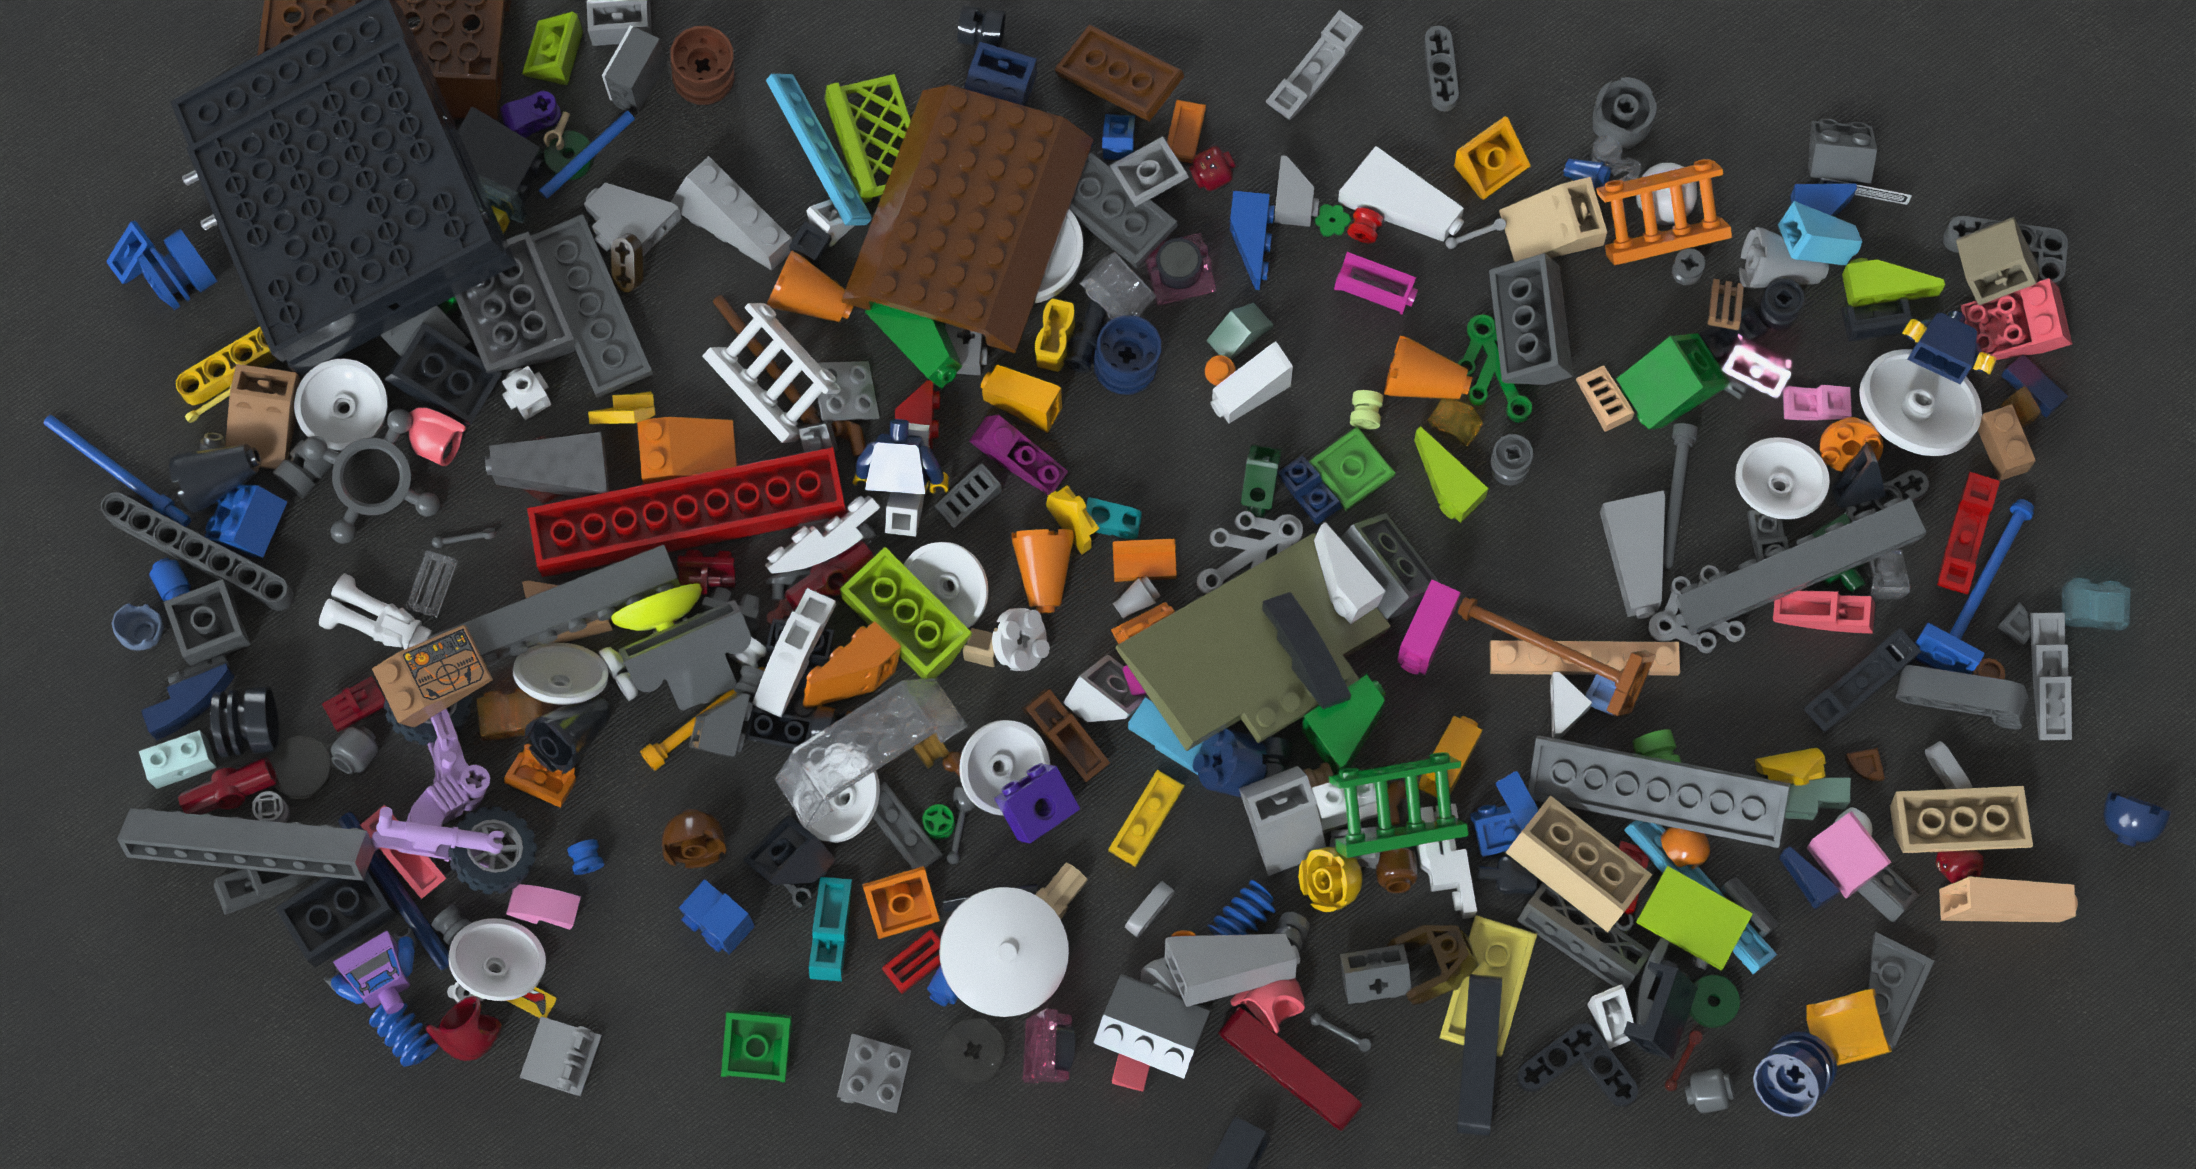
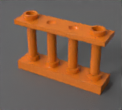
M1702 159L1694 162L1692 166L1624 182L1622 180H1612L1605 183V186L1596 188L1597 194L1605 203L1611 201L1616 239L1613 241L1614 243L1605 245L1608 259L1614 265H1619L1732 238L1731 226L1723 218L1716 216L1711 180L1712 177L1723 175V169L1715 161ZM1699 181L1704 219L1700 223L1690 225L1686 219L1682 184ZM1670 188L1675 225L1672 229L1661 232L1657 229L1652 191ZM1640 195L1645 233L1641 237L1630 238L1627 232L1623 198Z

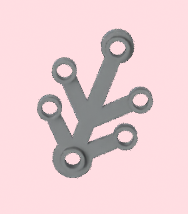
M1248 511L1239 513L1235 518V524L1240 530L1253 528L1271 533L1262 540L1229 534L1223 528L1213 530L1210 534V542L1213 546H1229L1245 551L1217 570H1203L1197 577L1198 588L1203 593L1208 594L1222 586L1224 579L1251 561V568L1264 562L1267 551L1278 544L1276 553L1278 554L1292 544L1297 543L1303 533L1300 520L1289 514L1279 516L1273 521L1254 517ZM1242 515L1250 518L1249 526L1245 527L1240 523ZM1285 524H1289L1293 528L1290 536L1283 533V526ZM1217 532H1221L1225 536L1222 544L1215 541L1214 536ZM1208 575H1213L1216 578L1215 586L1210 587L1207 585L1206 578Z
M1707 565L1702 568L1699 574V587L1710 583L1704 577L1705 572L1710 571L1714 575L1719 573L1716 567ZM1677 577L1671 584L1672 593L1665 610L1656 613L1651 618L1648 627L1649 632L1659 642H1671L1674 639H1678L1697 647L1702 653H1710L1716 646V637L1709 632L1691 636L1689 630L1683 628L1686 626V623L1681 613L1676 615L1678 611L1676 599L1681 593L1676 589L1675 584L1683 583L1686 587L1691 585L1687 578ZM1725 621L1709 628L1712 631L1725 635L1732 642L1740 641L1745 634V627L1739 621H1732L1730 623ZM1659 623H1669L1670 629L1667 631L1662 630ZM1737 627L1740 630V635H1732L1730 628ZM1704 638L1709 639L1712 642V646L1704 647L1701 644V640Z

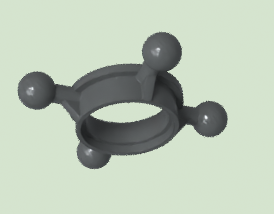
M396 409L389 414L387 419L389 430L384 439H359L350 443L340 453L328 448L326 441L322 437L311 436L304 441L302 449L308 459L314 461L324 459L334 464L332 471L333 487L338 498L348 507L343 519L337 520L331 527V536L337 543L346 544L354 539L356 534L354 523L359 514L379 515L389 512L397 507L403 499L414 504L417 512L422 516L430 517L439 511L440 500L435 494L431 492L420 494L409 488L411 482L410 467L405 455L395 446L400 434L407 432L412 426V417L408 411ZM364 449H379L388 453L395 460L399 468L400 480L396 491L391 497L380 503L368 504L358 501L348 492L344 484L343 473L346 463L355 453Z

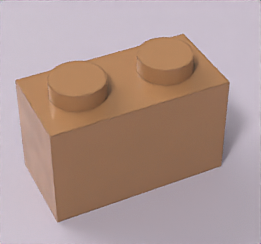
M2013 405L1982 415L1978 432L1998 480L2001 481L2028 472L2036 460Z

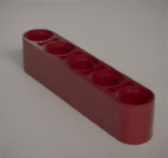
M1238 1007L1218 1031V1034L1227 1043L1338 1130L1343 1131L1362 1107L1361 1102L1242 1008Z

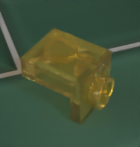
M1445 398L1441 399L1427 420L1433 428L1455 435L1461 444L1469 446L1483 424V421L1472 406L1454 399Z

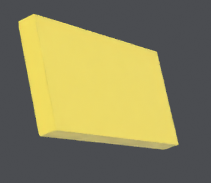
M1476 915L1469 935V941L1479 966L1472 974L1502 977L1496 1055L1502 1057L1537 934ZM1469 977L1462 981L1461 987L1458 990H1453L1440 1034L1441 1039L1464 1045Z

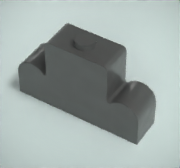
M734 599L618 650L632 682L638 690L642 692L654 691L666 679L678 708L686 710L700 703H709L715 700L718 695L735 688L737 682L725 653L739 654L745 651L750 645L751 635L741 610Z

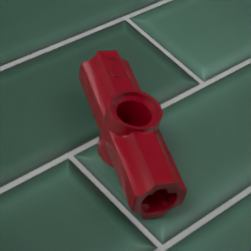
M859 540L831 560L813 565L807 577L785 591L787 602L796 611L807 588L826 597L830 594L833 596L840 595V588L874 558L872 552L863 541Z
M265 757L239 769H219L212 774L211 781L181 793L178 799L181 808L186 814L203 815L218 808L225 810L235 809L245 802L246 796L276 784L278 778L271 761Z

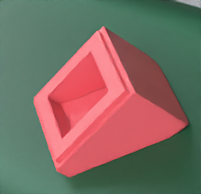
M1119 1053L1112 1084L1143 1092L1150 1065Z

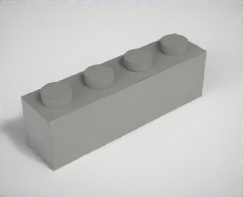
M709 156L685 177L671 200V203L678 206L680 214L689 219L691 223L699 228L702 227L708 230L721 241L735 246L740 252L770 270H773L790 254L789 245L792 242L791 237Z

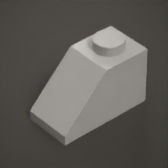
M1281 156L1274 223L1310 227L1311 216L1317 217L1319 199L1313 198L1314 186L1287 156Z

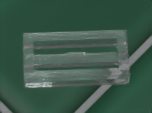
M426 550L406 609L411 612L416 611L422 615H430V617L437 619L457 560ZM432 559L436 560L421 605L416 604ZM447 563L439 587L437 589L435 598L433 600L431 608H429L428 606L432 598L435 586L437 584L439 575L441 573L443 564Z

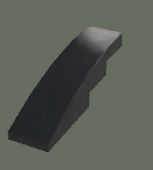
M1288 592L1264 600L1262 611L1278 630L1277 640L1292 658V670L1321 708L1326 709L1351 700V694L1333 657L1308 615L1292 593Z

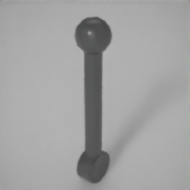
M487 528L482 532L447 538L436 536L432 539V545L435 548H441L443 544L478 538L492 539L496 536L495 528Z
M1319 1013L1311 1015L1310 1021L1313 1025H1321L1358 1045L1361 1052L1370 1050L1371 1042L1368 1039L1360 1040L1325 1021Z

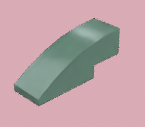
M1824 778L1809 780V783L1806 785H1790L1785 818L1813 820L1818 814V808L1845 810L1850 803L1851 778Z

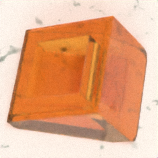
M2025 386L2020 388L2000 406V408L2013 405L2022 428L2033 423L2041 413L2040 408Z

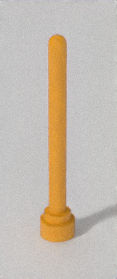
M759 667V668H758V669H761V670L765 671V668H764V667ZM734 689L729 690L699 714L737 692ZM696 716L660 744L657 742L654 745L648 744L640 751L645 761L654 771L665 764L664 760L668 758L667 754L692 735Z

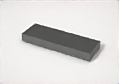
M884 782L880 785L879 801L872 818L912 869L924 866L926 871L942 859L943 854L887 783Z

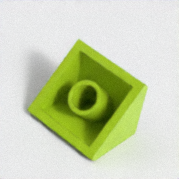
M569 12L537 22L523 69V75L568 85L583 34L576 13Z

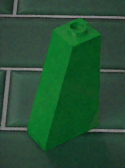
M875 302L871 311L865 310V313L915 366L941 389L951 382L957 372L963 367L943 322Z

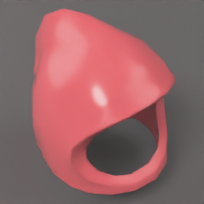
M428 408L414 409L410 412L412 426L408 431L411 447L415 454L441 466H448L459 450L466 426L443 413ZM450 440H452L451 452L443 460L445 449Z
M1296 978L1279 980L1260 988L1237 993L1230 1001L1232 1006L1245 1004L1276 1035L1279 1033V1025L1282 1021L1302 1013L1305 1009L1302 990Z

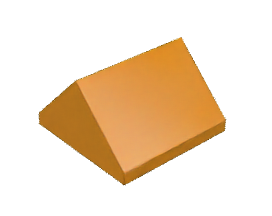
M1506 116L1459 148L1454 164L1456 170L1483 200L1531 166Z

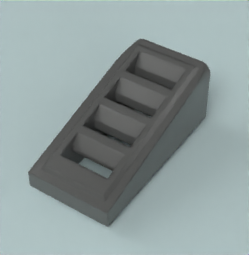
M981 463L935 505V508L955 530L1002 492L1001 484ZM982 479L989 488L984 490L977 481ZM972 487L979 497L975 499L967 489ZM962 495L970 505L966 508L957 497ZM951 502L961 512L958 517L948 507Z

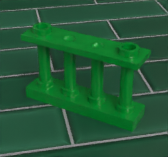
M1440 752L1431 754L1430 759L1363 771H1358L1356 768H1347L1340 770L1339 775L1329 776V783L1339 789L1344 788L1348 823L1346 837L1335 839L1336 851L1346 858L1468 836L1467 823L1452 815L1448 770L1461 768V761L1450 756L1449 753ZM1435 772L1439 816L1436 817V821L1425 823L1421 817L1417 775ZM1405 777L1409 821L1406 822L1405 827L1395 828L1391 824L1387 780ZM1374 783L1379 827L1376 828V832L1365 834L1364 831H1361L1357 786Z

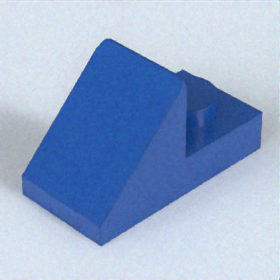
M1105 114L1102 136L1104 159L1121 160L1133 153L1135 115Z

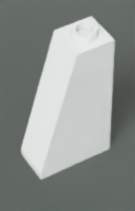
M1376 146L1339 191L1338 203L1354 210L1356 208L1373 210L1379 213L1384 221L1443 242L1449 234L1454 236L1464 223L1462 220L1464 208Z

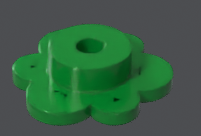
M1328 204L1320 207L1319 216L1315 219L1316 225L1320 226L1321 234L1326 237L1332 236L1334 233L1342 235L1344 227H1347L1351 221L1349 214L1343 212L1342 206L1335 205L1332 207Z

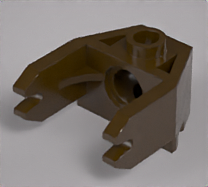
M1422 925L1394 938L1387 944V947L1404 944L1406 953L1424 944H1430L1441 968V973L1438 977L1422 983L1406 993L1408 1000L1413 1005L1424 1003L1453 989L1458 990L1461 987L1462 981L1469 977L1479 966L1469 938L1459 926Z

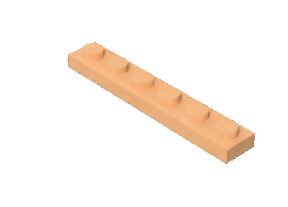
M1490 641V674H1553V672H1560L1562 675H1596V673L1525 641ZM1556 641L1620 671L1625 668L1632 652L1646 650L1656 655L1648 675L1678 676L1680 673L1679 642Z

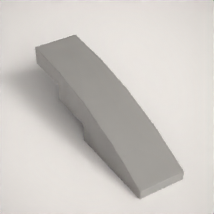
M2030 613L2032 672L2039 740H2072L2071 677L2068 676L2065 613Z

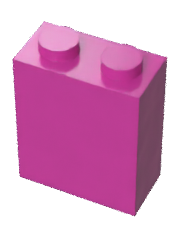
M1431 579L1400 646L1397 662L1402 664L1401 667L1405 671L1416 675L1419 672L1426 675L1456 610L1460 596L1459 591Z

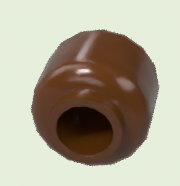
M1406 847L1380 852L1379 862L1375 865L1378 884L1391 893L1408 891L1418 879L1415 853Z

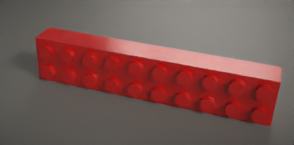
M833 447L527 508L536 563L542 577L617 563L661 545H665L667 552L796 527L802 523L827 518L831 520L835 516L841 518L847 513Z

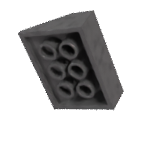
M529 232L507 239V243L517 263L516 265L455 296L487 373L543 363L575 351L574 338Z

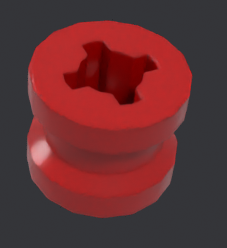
M1356 208L1353 214L1355 220L1348 227V235L1363 243H1374L1378 235L1376 230L1382 225L1383 217L1373 210Z

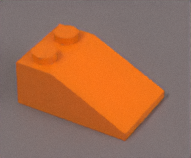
M661 417L637 422L641 475L644 485L737 466L733 420Z

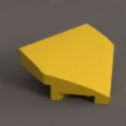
M651 391L635 394L612 395V408L588 412L589 424L641 422L655 415L653 394Z
M1068 486L1048 495L1047 509L1062 529L1074 531L1073 544L1079 552L1084 554L1092 548L1090 535L1096 532L1099 527L1086 511L1087 508L1084 500L1079 495L1076 497Z
M1818 748L1755 759L1757 772L1768 775L1769 780L1794 783L1795 786L1808 784L1809 780L1825 777L1823 765L1826 764L1825 756Z

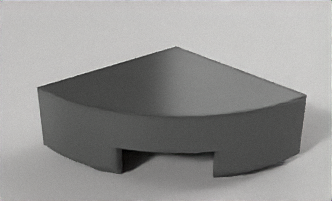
M2019 602L1997 628L2020 647H2023L2029 638L2030 622L2026 609Z

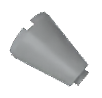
M1755 227L1756 230L1751 229L1748 233L1741 252V258L1746 259L1745 269L1739 268L1740 281L1743 287H1768L1771 282L1783 278L1793 280L1799 285L1818 284L1822 279L1826 278L1829 263L1791 258L1783 237L1764 228Z

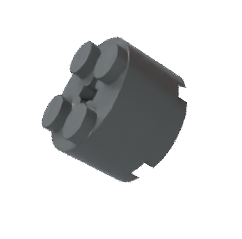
M1630 77L1605 84L1597 96L1592 115L1593 131L1595 134L1612 146L1624 147L1626 149H1632L1642 142L1652 128L1657 111V105L1651 89L1642 81Z

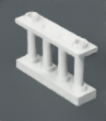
M748 303L744 308L753 316L750 323L728 348L710 347L703 357L782 443L796 442L800 438L799 428L796 426L799 417L821 392L824 394H838L842 389L835 383V376L829 370L821 368L775 318L776 313L770 306L765 303ZM763 327L773 338V341L748 369H743L737 362V355ZM783 349L793 362L768 391L763 390L756 383L758 381L757 377L779 351ZM803 370L814 383L788 412H783L777 405V398Z

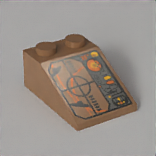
M466 625L400 651L372 668L397 722L414 728L493 680Z

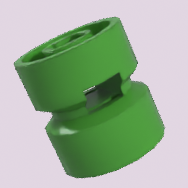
M1671 730L1651 732L1636 738L1632 742L1635 754L1681 762L1680 756L1673 753L1677 746Z

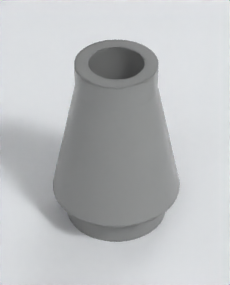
M1145 576L1141 580L1137 578L1113 605L1124 619L1134 612L1155 604V600L1161 595L1149 578Z

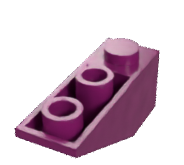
M1000 415L986 416L969 440L990 459L1047 495L1056 490L1068 473L1064 467Z

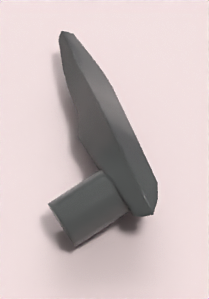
M811 570L785 572L769 577L766 583L772 585V600H784V585L797 584L807 577Z

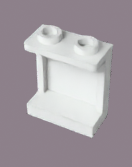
M1331 783L1313 787L1312 792L1317 804L1323 833L1348 826L1344 788L1339 789ZM1374 783L1357 786L1360 822L1377 817Z

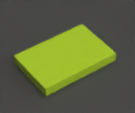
M1667 866L1636 923L1717 969L1722 970L1753 913Z

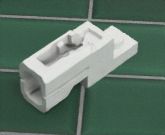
M1451 804L1452 815L1458 818L1456 804ZM1432 806L1421 808V817L1425 823L1436 821V817L1439 816L1438 806H1436V812H1433ZM1455 839L1416 845L1420 868L1429 875L1431 892L1457 888V891L1452 892L1455 911H1461L1462 919L1475 917L1477 908L1466 849L1456 850Z

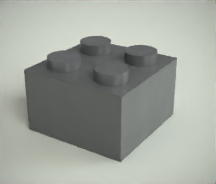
M223 579L164 601L182 657L190 666L206 660L210 661L218 655H226L251 645L232 590Z

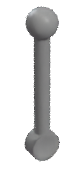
M1499 218L1492 225L1457 238L1449 237L1446 239L1445 244L1449 249H1453L1458 243L1490 231L1504 230L1506 222L1504 219Z

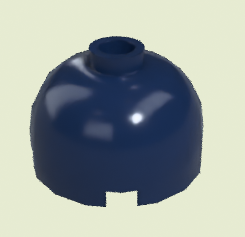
M2112 791L2108 793L2103 812L2104 821L2108 829L2118 835L2116 841L2133 847L2136 846L2137 841L2148 843L2155 840L2164 831L2171 811L2163 810L2160 806L2130 796L2124 798L2120 796V793Z

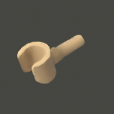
M563 112L555 130L548 131L545 134L544 142L547 147H549L552 139L558 138L556 148L557 150L563 149L565 142L562 135L570 117L568 112Z

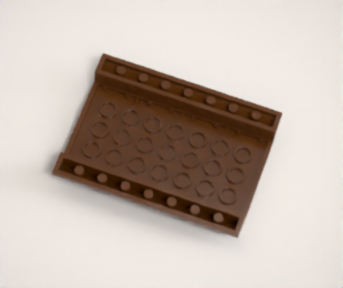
M952 85L923 90L845 289L842 303L870 311L874 302L984 334L987 345L1016 353L1094 139L1070 121L1058 115Z

